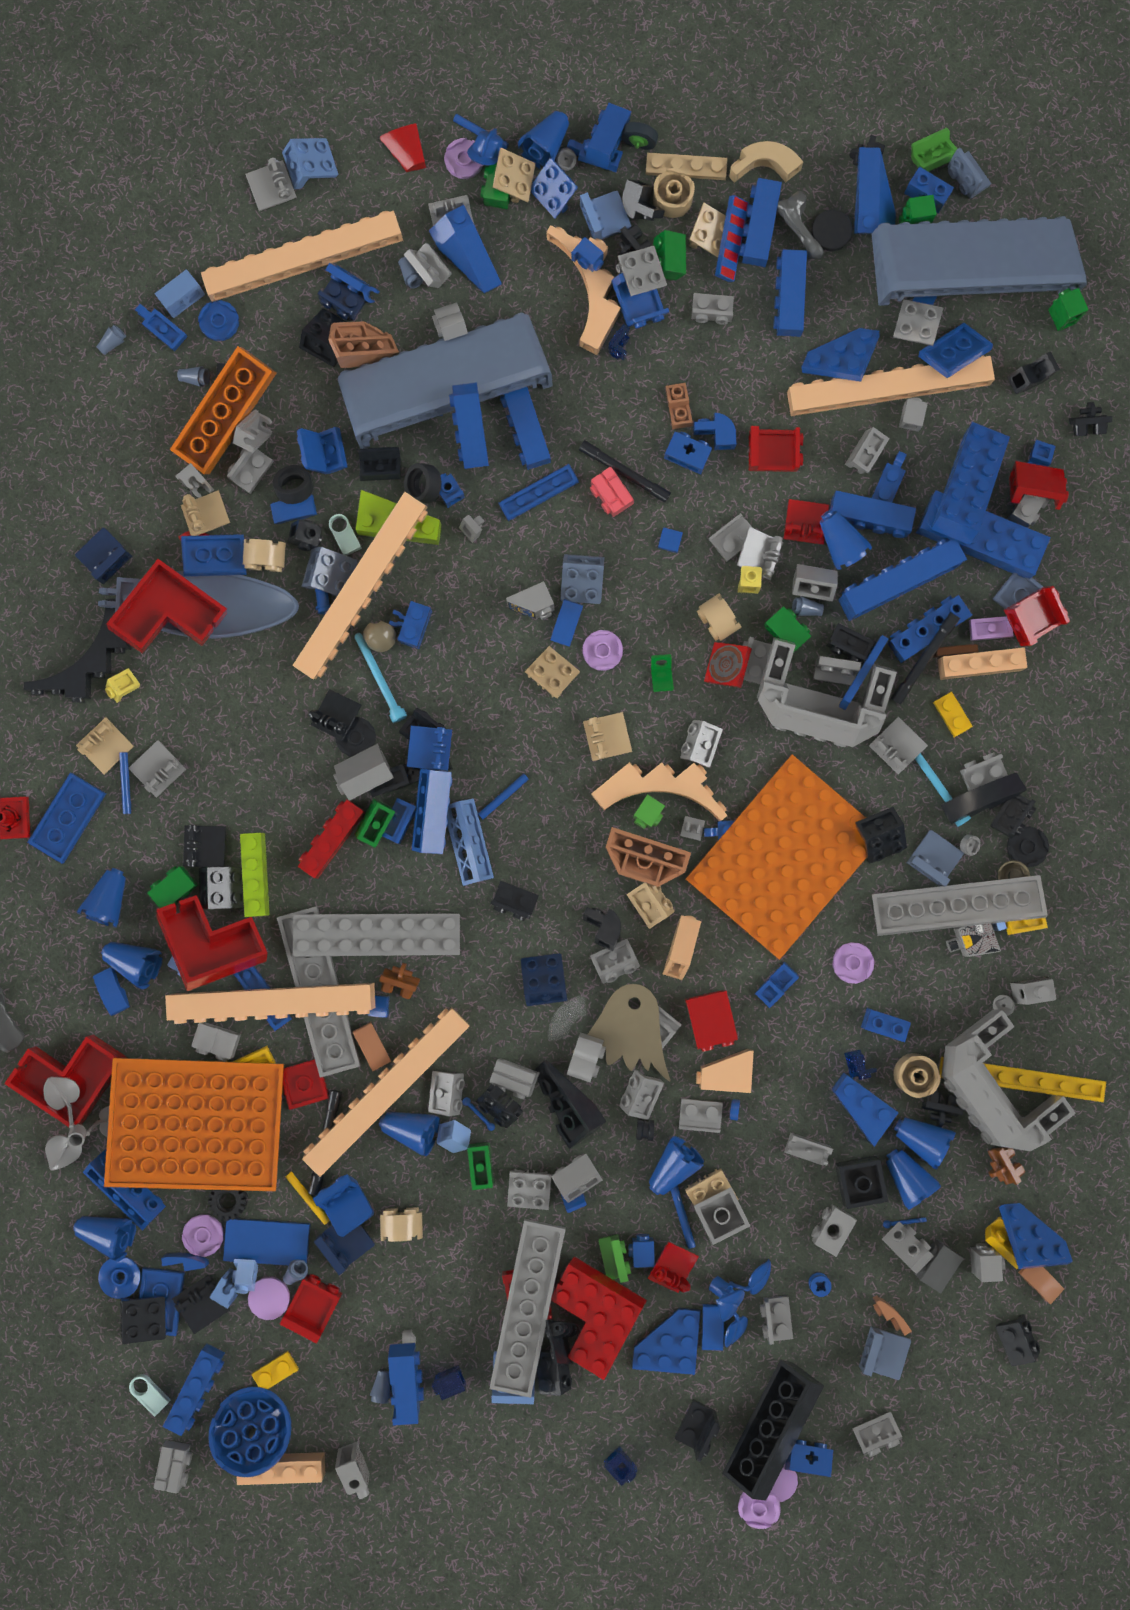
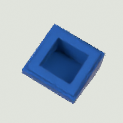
M375 995L376 1008L369 1010L368 1016L389 1017V996Z
M581 1194L569 1203L562 1196L567 1213L587 1205L584 1194Z

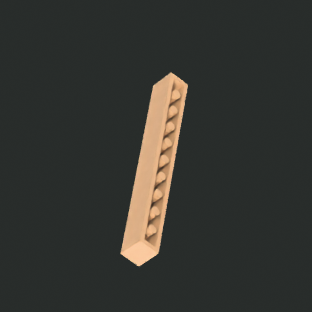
M383 211L378 216L372 218L365 217L353 224L346 223L338 229L325 230L316 236H306L294 243L287 242L282 247L276 249L268 248L263 253L257 255L250 254L238 261H228L220 267H209L204 272H201L207 294L210 300L214 302L326 266L329 263H335L403 241L394 211Z
M983 355L949 378L944 377L930 365L916 364L908 369L897 367L889 372L877 370L870 375H864L861 382L832 378L831 381L824 382V380L819 379L811 382L812 384L805 385L801 382L795 383L792 387H789L787 396L791 416L989 386L995 378L991 356L984 357Z
M403 493L294 662L293 666L312 679H316L318 676L321 678L327 670L326 663L329 659L332 661L338 653L337 646L340 642L343 644L348 638V629L351 625L355 626L361 617L358 615L362 608L366 609L372 600L369 598L372 592H377L383 583L381 581L383 575H388L392 570L394 558L401 556L405 550L404 543L407 539L411 540L417 531L415 526L418 521L422 523L428 512L426 509L428 507L410 494Z
M374 983L176 993L165 996L167 1021L174 1020V1024L187 1023V1019H194V1023L207 1022V1018H214V1022L227 1021V1017H234L235 1021L247 1020V1016H255V1020L268 1019L267 1015H275L276 1019L288 1018V1014H295L296 1018L308 1017V1013H316L318 1017L328 1016L329 1012H336V1015H349V1011H357V1014H369V1010L376 1008Z
M452 1007L449 1010L445 1008L437 1016L439 1020L434 1025L430 1023L422 1031L424 1035L419 1040L415 1038L408 1045L410 1049L405 1054L401 1052L393 1060L395 1064L390 1070L386 1067L378 1075L380 1080L375 1085L371 1082L363 1090L365 1095L360 1100L356 1097L349 1104L350 1110L345 1115L340 1113L334 1119L335 1125L330 1130L325 1128L318 1136L320 1140L315 1145L310 1143L303 1151L305 1155L302 1160L319 1177L467 1030L469 1024Z

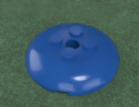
M261 1387L240 1389L228 1396L219 1405L221 1407L215 1417L212 1418L209 1428V1447L216 1463L226 1472L237 1477H254L270 1470L284 1455L291 1437V1418L283 1400L272 1391ZM255 1427V1434L250 1438L249 1431Z

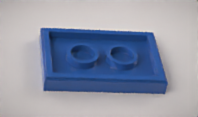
M963 323L936 340L933 346L928 345L920 350L919 357L944 377L949 378L992 350L993 344Z
M244 535L181 536L184 577L247 575L246 568H244L245 565L243 564Z
M143 1267L139 1299L164 1296L166 1335L177 1336L180 1312L178 1313L172 1298L183 1291L185 1272Z

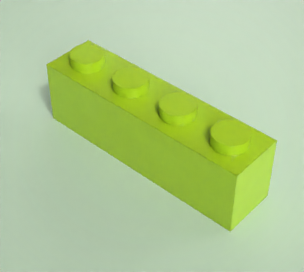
M265 833L240 834L245 917L268 916L270 914Z

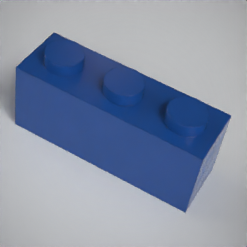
M608 103L605 110H601L598 118L599 124L594 125L591 133L592 138L587 139L584 151H586L585 161L608 170L622 140L621 136L626 123H629L631 111Z

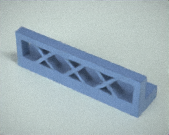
M474 799L450 804L447 812L448 829L463 886L494 878ZM452 808L456 809V819L453 818L451 811ZM458 828L462 832L461 839L457 835ZM463 848L467 852L466 859L462 855ZM468 868L472 872L473 879L471 880L468 878Z

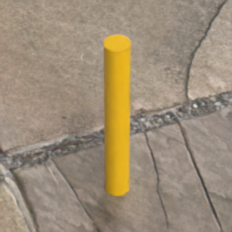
M291 1171L285 1176L286 1179L324 1225L330 1221L327 1214L322 1208L316 1206L311 1194L308 1193Z

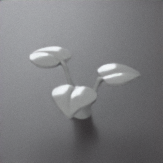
M51 1076L44 1085V1097L47 1104L56 1110L67 1106L70 1129L68 1137L63 1134L55 1135L46 1143L45 1153L51 1171L68 1166L77 1160L81 1155L85 1136H89L90 1132L97 1125L100 1124L99 1129L104 1136L107 1137L109 1106L100 1110V1120H97L88 1130L82 1125H74L70 1103L78 1099L80 1089L75 1081L66 1077Z

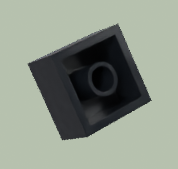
M877 1156L835 1163L842 1204L846 1209L888 1202L881 1160Z

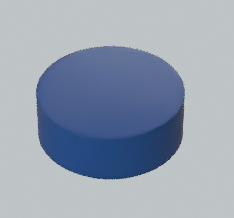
M733 1099L731 1102V1120L738 1121L740 1100Z

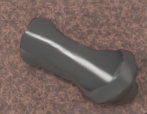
M797 191L788 199L779 200L777 212L797 234L807 251L808 258H822L823 248L812 237L801 221V215L806 208L807 195L802 191Z
M0 987V1050L8 1053L20 1046L25 1034L6 1011L3 989Z

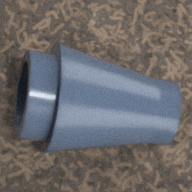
M406 257L401 258L398 264L401 268L405 284L410 288L419 287L423 283V279Z
M114 324L112 327H108L96 347L106 355L109 351L125 342L123 339L126 335Z
M203 366L179 369L177 373L180 382H186L199 387L208 385L210 381L209 370L204 369Z
M802 596L794 598L792 611L796 616H822L823 604Z
M303 1260L291 1261L283 1276L284 1283L292 1285L294 1282L304 1279L308 1273L307 1264Z
M378 1370L370 1393L372 1402L388 1403L390 1398L389 1371Z

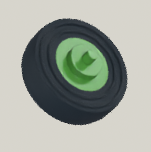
M629 122L625 124L621 137L629 146L637 149L651 150L657 144L658 133L647 124Z

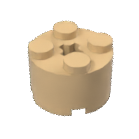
M670 168L656 178L653 190V204L665 210L663 216L669 218L682 217L690 209L695 186L689 174L679 168Z
M244 539V568L262 571V567H265V570H270L271 572H282L285 563L286 543L279 541L278 543H273L272 540Z
M720 593L699 606L697 613L704 624L709 623L710 627L708 630L715 641L718 639L722 641L742 628L740 623H737L734 613L726 601L722 599Z
M906 1054L898 1060L894 1067L893 1075L896 1085L900 1090L912 1097L922 1098L931 1095L940 1084V1074L936 1063L921 1054ZM915 1072L920 1075L919 1078L913 1076Z
M408 1207L404 1209V1212H398V1208L383 1210V1214H380L381 1241H384L386 1237H388L390 1242L410 1241L416 1235L417 1240L422 1239V1212L419 1211V1207Z

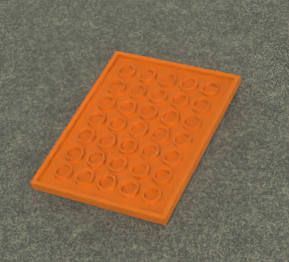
M790 755L685 879L780 960L867 858L865 842L855 825V822L866 817L794 755Z
M113 1058L104 1187L276 1191L284 1064Z

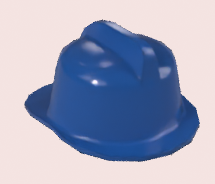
M494 128L490 132L481 131L478 134L475 142L467 151L468 157L471 160L482 165L497 163L500 148H503V139L497 135V129Z

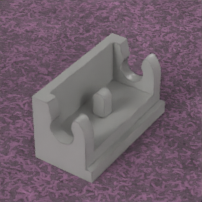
M256 409L236 426L233 444L252 453L272 434V431L262 424V422L271 424V419L258 413L259 411Z
M874 427L866 430L845 465L849 468H857L859 474L869 473L890 438Z
M191 463L175 476L186 489L189 488L198 498L202 497L197 491L200 486H203L209 493L214 491L212 486Z
M790 1132L784 1152L827 1166V1159L829 1155H832L833 1148L827 1144Z

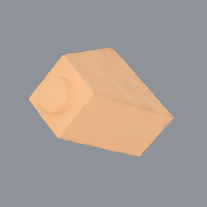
M681 915L663 975L683 980L691 963L701 921L696 920L695 917Z
M746 1049L701 1066V1070L696 1073V1084H700L701 1090L751 1093L754 1051Z

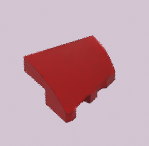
M416 123L397 128L380 136L381 142L385 144L406 172L426 168Z

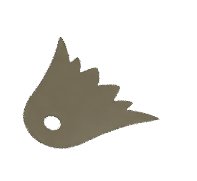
M628 984L620 987L612 994L598 1020L587 1035L604 1040L602 1046L606 1047L607 1065L615 1063L623 1055L627 1068L632 1071L638 1060L641 1059L647 1071H649L650 1064L652 1063L657 1071L670 1082L662 1051L659 1007L655 996L649 989L639 984ZM633 997L638 998L641 1002L640 1007L635 1010L631 1009L628 1005L629 1000Z

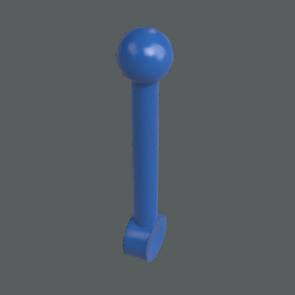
M465 1097L462 1101L463 1105L469 1106L471 1110L487 1125V1129L489 1131H493L495 1129V1125L493 1123H490L471 1104L470 1098Z
M924 1217L901 1220L900 1222L902 1224L927 1222V1219ZM885 1220L883 1226L888 1229L891 1226H895L899 1221L890 1222Z

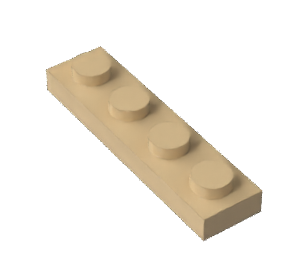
M647 153L646 175L658 176L666 172L667 169L679 168L686 171L690 178L726 180L727 158Z

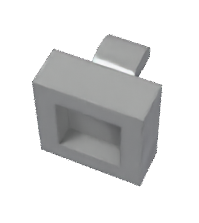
M467 515L463 518L459 529L473 543L479 538L482 531L481 524L485 521L480 515L474 520L470 515Z
M685 816L680 836L701 841L705 821Z

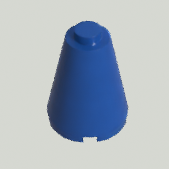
M554 111L524 134L518 141V147H521L524 151L522 156L534 162L537 168L540 169V165L544 167L550 158L555 161L569 127L566 114Z
M829 510L821 516L820 525L837 570L842 569L840 565L845 564L848 567L856 563L867 554L865 551L867 548L869 550L872 549L871 544L838 511L833 512Z
M112 868L111 871L106 870L78 908L77 914L81 915L84 912L87 919L106 926L109 925L108 922H111L113 927L117 928L126 877L123 876L124 872Z
M110 942L103 947L101 952L102 959L140 989H146L150 986L148 982L151 978L155 980L162 965V958L159 957L161 952L156 949Z
M387 1112L386 1115H382L379 1126L383 1133L419 1155L428 1156L435 1143L433 1137L435 1132L438 1133L440 1118L432 1114Z
M906 1117L904 1120L899 1119L894 1128L897 1131L895 1136L936 1170L950 1147V1141H953L956 1134L954 1131Z
M673 1136L669 1140L649 1179V1187L657 1195H665L704 1166V1160L692 1146L689 1149L683 1145L686 1141L677 1136Z
M895 1149L887 1155V1167L908 1210L941 1188L939 1182L903 1150L898 1152Z
M82 1216L75 1222L73 1230L76 1237L114 1261H121L127 1255L124 1252L127 1246L131 1247L133 1244L136 1225L132 1224L133 1221L127 1218Z

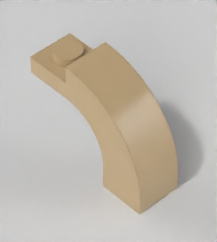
M771 141L757 142L741 150L740 159L732 164L729 177L735 183L751 169L765 166L775 170L786 183L801 171L803 161L792 149L783 144Z

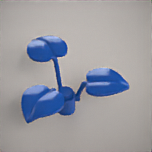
M769 1259L752 1273L748 1286H741L732 1281L727 1283L719 1276L715 1277L709 1286V1290L719 1297V1299H716L719 1308L720 1319L725 1322L733 1315L735 1321L728 1326L725 1334V1347L727 1348L735 1343L747 1328V1317H739L736 1311L744 1298V1291H750L752 1295H755L766 1285L771 1271Z

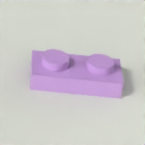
M1007 616L969 620L971 641L1013 637V629Z

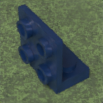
M102 528L75 554L91 572V575L102 584H105L133 557L106 528Z
M560 953L521 959L524 995L527 1006L567 1001L562 955Z
M332 1225L314 1240V1243L338 1275L346 1271L351 1263L375 1245V1242L362 1225H359L344 1237L338 1236Z

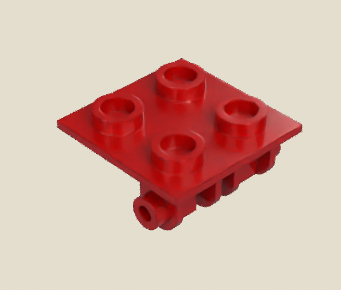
M789 499L783 539L824 545L825 537L820 520L822 519L821 516L829 510V505Z
M668 1242L648 1279L677 1293L679 1291L683 1293L688 1292L691 1285L686 1278L699 1256Z

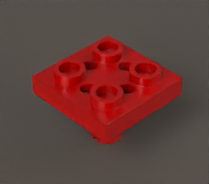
M29 797L0 798V840L30 838Z

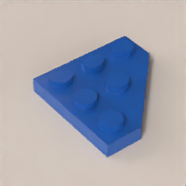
M858 328L809 351L802 365V373L861 382L878 342L879 331Z
M1004 1204L999 1207L1018 1269L1067 1265L1073 1262L1066 1241L1022 1204Z
M678 1308L643 1340L639 1341L634 1346L632 1369L695 1375L700 1310Z

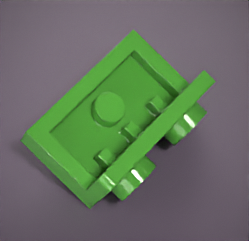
M948 128L942 129L912 143L911 159L918 168L921 167L929 172L951 161L957 147L950 140V130Z
M618 1234L599 1238L606 1276L611 1279L619 1278L620 1283L627 1282L631 1269L629 1261L625 1262L623 1254L627 1253L624 1240L620 1241Z

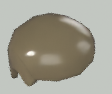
M384 621L375 624L369 623L363 631V639L370 649L376 652H385L395 644L396 632L393 626Z
M1017 860L1006 861L998 870V880L1008 879L1009 872L1010 879L1030 876L1028 867L1023 862Z

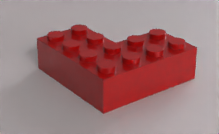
M157 559L106 624L111 632L143 654L167 622L203 646L213 633V627L217 628L227 615V608L164 562Z
M197 895L179 901L180 913L176 914L175 903L157 909V920L187 991L267 961V950L252 917L212 931Z
M94 1034L85 1037L67 1066L35 1046L27 1049L17 1064L20 1067H16L4 1084L69 1127L67 1106L59 1110L51 1108L44 1097V1085L51 1076L72 1079L80 1089L78 1099L70 1103L72 1106L74 1125H83L111 1083L113 1058L127 1057Z
M574 1257L568 1264L560 1279L561 1281L553 1292L551 1301L586 1322L568 1358L604 1380L647 1300Z

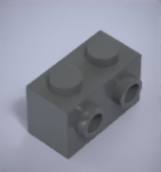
M936 1239L930 1245L931 1249L929 1250L934 1257L917 1274H914L920 1281L941 1294L964 1258L957 1251Z

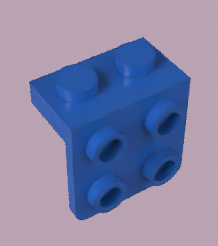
M333 427L320 433L303 428L297 430V441L302 455L301 461L305 469L331 474L348 467L340 428Z
M348 1174L336 1179L333 1185L322 1189L313 1198L316 1206L325 1210L336 1233L340 1237H344L374 1215V1211L357 1180Z

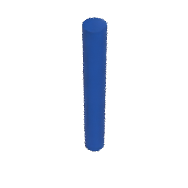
M458 114L453 119V122L476 135L481 131H486ZM503 141V149L506 150L509 143Z
M120 752L123 814H131L128 752Z
M523 773L482 809L478 815L485 819L529 780L528 777Z
M676 1186L671 1190L687 1248H694L696 1245L679 1188Z

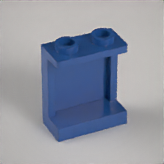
M623 273L611 280L627 328L635 326V329L643 327L650 320L653 323L664 320V315L669 313L668 308L663 309L657 289L631 296Z

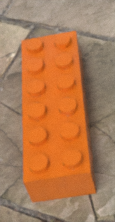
M237 346L170 450L187 463H191L201 473L210 474L233 440L236 426L251 413L277 372L244 348Z

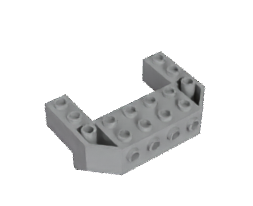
M773 638L757 699L772 726H775V729L794 731L795 734L804 737L806 735L813 736L814 739L822 742L828 740L841 747H854L880 732L886 719L885 709L897 674L894 669L874 664L862 703L851 701L846 710H843L839 707L843 698L785 683L795 644L787 640Z
M992 1010L945 1046L941 1076L945 1080L944 1085L955 1094L958 1105L970 1115L968 1117L970 1122L979 1128L982 1132L980 1135L987 1144L1032 1151L1051 1141L1052 1139L1049 1134L1076 1113L1064 1096L1052 1095L1027 1116L1021 1117L983 1064L985 1060L992 1056L987 1048L1014 1028V1025L1003 1010Z

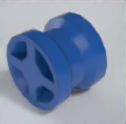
M817 1272L810 1276L808 1284L814 1295L824 1297L830 1293L831 1282L825 1274Z

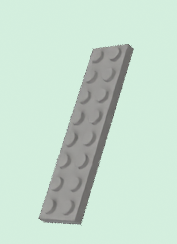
M1040 875L872 894L877 936L1046 918L1048 916Z
M318 906L277 917L295 987L339 985L331 956H293V915L320 914ZM329 1012L328 1016L318 1017L316 1013H308V1017H304L320 1078L361 1066L348 1015H336V1012Z
M460 914L293 915V956L460 955Z
M524 1219L489 1389L531 1398L546 1327L545 1320L548 1317L566 1227Z

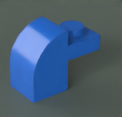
M714 413L713 421H710V419H699L698 422H694L693 435L714 434V450L735 449L736 429L731 419L727 416Z

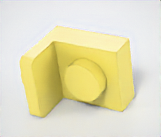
M741 567L738 592L759 593L762 578L761 567Z
M128 668L107 679L105 690L107 695L111 699L114 698L118 703L123 696L139 688L140 683Z

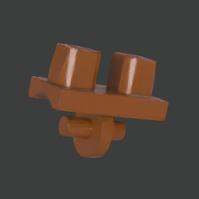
M402 963L401 968L393 966L392 970L385 968L379 981L382 982L381 991L392 993L394 986L402 988L400 996L410 999L413 992L416 991L420 979L413 977V972L406 970L407 964Z
M992 1148L987 1151L992 1159L990 1165L993 1169L988 1172L991 1178L998 1177L999 1181H1004L1006 1185L1011 1183L1017 1185L1022 1182L1020 1177L1025 1173L1023 1166L1020 1163L1012 1164L1010 1158L1015 1156L1013 1148Z

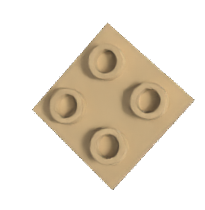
M500 148L493 188L509 194L511 201L514 203H518L520 199L528 202L535 163Z
M703 203L689 239L690 247L697 249L700 246L718 257L726 216L708 204Z
M219 490L195 499L190 494L183 497L181 508L191 536H198L230 523Z
M548 646L525 673L528 674L529 678L531 677L535 680L538 686L541 685L543 690L546 689L552 697L558 699L562 691L580 671Z
M623 712L583 721L592 761L632 752Z
M107 717L76 745L78 747L77 750L82 755L85 754L104 775L120 760V752H129L134 747Z
M715 1169L714 1172L708 1174L709 1177L704 1175L705 1179L701 1180L699 1178L700 1182L696 1181L688 1185L685 1191L693 1205L731 1187L721 1169Z

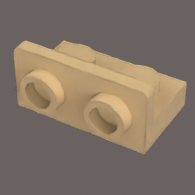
M643 883L626 895L650 929L674 913L671 901L662 893L661 886L656 887Z

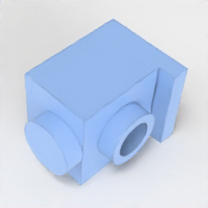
M234 1259V1265L237 1270L233 1271L232 1283L236 1286L235 1292L246 1294L248 1291H254L258 1271L256 1261Z

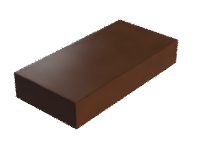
M978 645L939 647L933 658L979 652Z

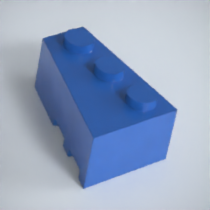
M843 1073L831 1090L869 1143L875 1147L898 1112Z
M415 1343L391 1344L389 1347L388 1364L393 1394L391 1405H394L393 1426L418 1424L420 1401H424V1387H420V1383H422V1369H418V1365H420V1351H416Z

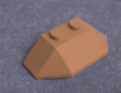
M364 321L339 322L331 325L328 340L341 368L360 367L367 363L373 364L384 357H391L399 353L391 334L383 333L377 327Z
M613 827L606 844L608 854L619 875L656 887L685 873L691 852Z

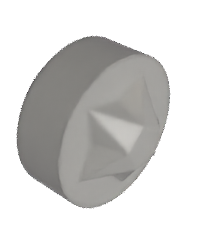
M562 148L558 151L556 162L562 170H571L576 164V155L570 148Z
M968 834L963 837L960 843V850L964 854L973 856L979 851L980 839L977 836Z
M999 995L993 1001V1009L1003 1010L1008 1016L1013 1013L1015 1003L1009 996Z
M412 1329L403 1331L402 1344H416V1337L412 1333Z

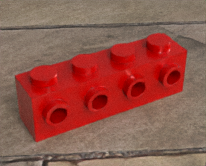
M348 799L345 802L341 801L335 809L336 815L333 819L329 818L323 826L325 830L321 835L317 834L311 842L313 846L309 852L305 851L298 860L301 862L298 867L314 879L320 877L366 813Z

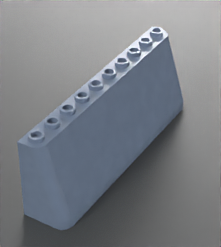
M1065 216L1055 219L1040 217L1035 220L1019 218L1012 221L1004 218L997 221L982 219L977 222L961 220L957 223H950L949 221L931 224L928 221L918 224L903 222L898 225L882 223L872 233L879 306L889 305L890 299L902 301L904 297L1058 291L1059 294L1069 288L1071 291L1077 288L1081 291L1087 285L1086 274L1072 223Z
M518 313L506 320L499 319L494 324L488 326H478L475 330L468 332V334L444 341L442 338L436 343L424 344L412 351H402L397 356L391 358L384 357L373 364H363L355 370L342 371L337 378L360 449L370 447L369 441L372 438L375 441L379 440V435L454 411L455 407L450 406L449 394H453V385L477 382L480 402L530 385L533 388H537V384H541L543 389L553 386L552 374L530 316L524 313Z

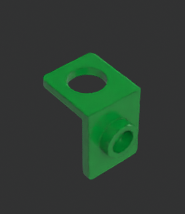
M671 654L651 656V676L654 692L674 690ZM658 660H666V661H667V662H666L665 664H663V665H657V664H656V662H657Z

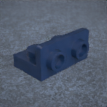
M334 279L330 280L323 292L319 290L317 293L321 300V305L327 309L332 307L344 320L349 318L354 321L367 302L362 296Z

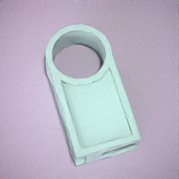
M342 514L333 515L329 520V528L343 555L348 556L362 549L346 516ZM337 518H342L347 522L346 528L341 532H336L332 529V523Z
M137 1375L130 1382L129 1389L131 1394L154 1417L171 1400L147 1375ZM136 1379L146 1381L148 1385L146 1392L140 1393L135 1390L134 1381Z

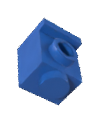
M584 237L571 252V260L574 263L578 260L582 268L597 272L604 263V252Z
M446 473L440 475L441 490L439 495L447 508L465 498L452 474L448 476ZM448 484L452 486L450 490L444 489Z

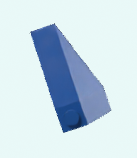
M860 147L854 234H872L878 228V225L882 223L895 225L896 211L880 148Z
M464 205L446 213L429 230L438 250L443 255L445 254L483 293L502 285Z

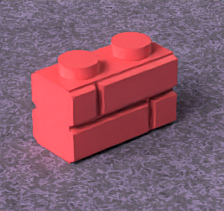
M612 467L607 468L591 480L590 490L596 498L600 497L603 501L601 506L607 514L611 513L615 517L634 504L633 497Z

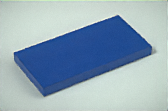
M70 772L27 843L64 864L106 796V793Z
M230 1219L226 1221L223 1261L234 1262V1259L255 1260L259 1264L289 1266L293 1260H303L307 1264L310 1223Z

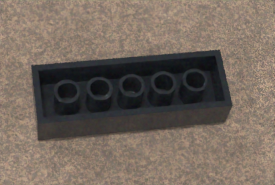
M780 1360L722 1474L751 1499L766 1501L824 1385L793 1362Z

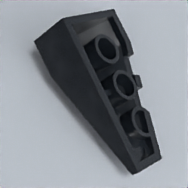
M543 1061L534 1070L539 1072L538 1083L542 1093L550 1097L551 1106L548 1108L550 1113H556L559 1124H556L557 1131L569 1149L590 1136L607 1122L597 1106L549 1061Z

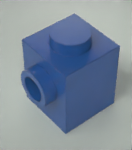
M648 1234L636 1235L637 1238H632V1244H628L629 1257H633L634 1268L654 1267L653 1237H649Z

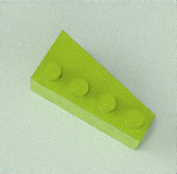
M361 490L356 523L358 535L376 537L397 503ZM427 515L422 523L418 521L415 526L417 531L412 539L406 540L439 545L441 533L440 520Z

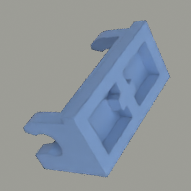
M187 269L154 293L173 318L205 295L200 285Z
M231 1268L221 1277L210 1296L212 1300L227 1309L238 1296L237 1292H235L236 1286L231 1282L234 1271Z

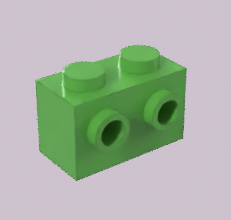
M647 794L633 815V818L636 819L634 823L643 829L646 826L651 828L652 825L656 827L663 817L660 813L665 805Z

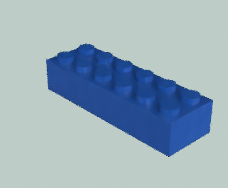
M971 422L962 438L931 530L968 545L972 543L980 530L1010 439L1009 436Z
M937 490L930 497L916 533L936 542L948 538L950 541L954 538L931 530L943 493ZM986 511L980 530L972 543L968 545L959 540L957 541L965 554L1010 573H1017L1018 576L1030 579L1036 574L1051 537Z
M948 538L939 541L932 549L927 547L921 550L913 559L909 556L900 561L895 568L891 565L883 569L877 577L873 574L865 578L859 586L855 583L845 588L838 601L847 619L851 621L958 568L967 558L956 539L949 541Z

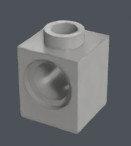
M908 398L903 406L899 427L919 432L923 426L928 403L922 402L920 398Z

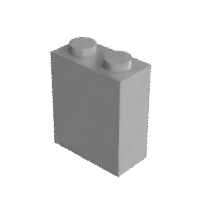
M378 744L334 765L336 774L333 776L337 782L336 786L340 794H345L349 801L393 779L387 759Z

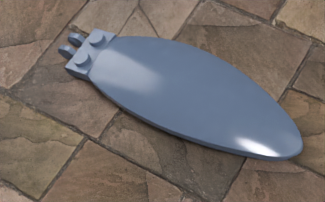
M176 571L184 577L183 571ZM242 575L184 577L227 608V615L217 628L213 627V633L208 639L229 638L259 632L289 620L299 609L298 601L289 592L278 586ZM117 577L116 589H99V593L102 595H116V602L102 600L98 601V606L115 608L116 612L141 579ZM169 622L161 630L189 637Z

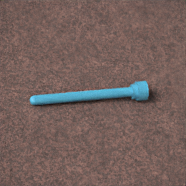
M356 633L355 640L390 708L389 717L392 723L405 719L407 714L404 708L401 709L397 705L368 645L363 639V635Z
M920 753L915 758L916 762L945 803L952 800L953 798ZM967 816L955 822V824L959 827L971 819V817Z

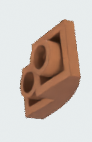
M686 383L666 386L672 429L693 426Z
M371 1022L353 1031L372 1071L391 1062Z
M1044 1267L1021 1269L1018 1272L1050 1305L1064 1290Z
M877 1295L873 1297L876 1302L873 1307L879 1317L883 1315L886 1321L891 1319L896 1331L901 1330L904 1336L912 1332L901 1315L888 1302Z

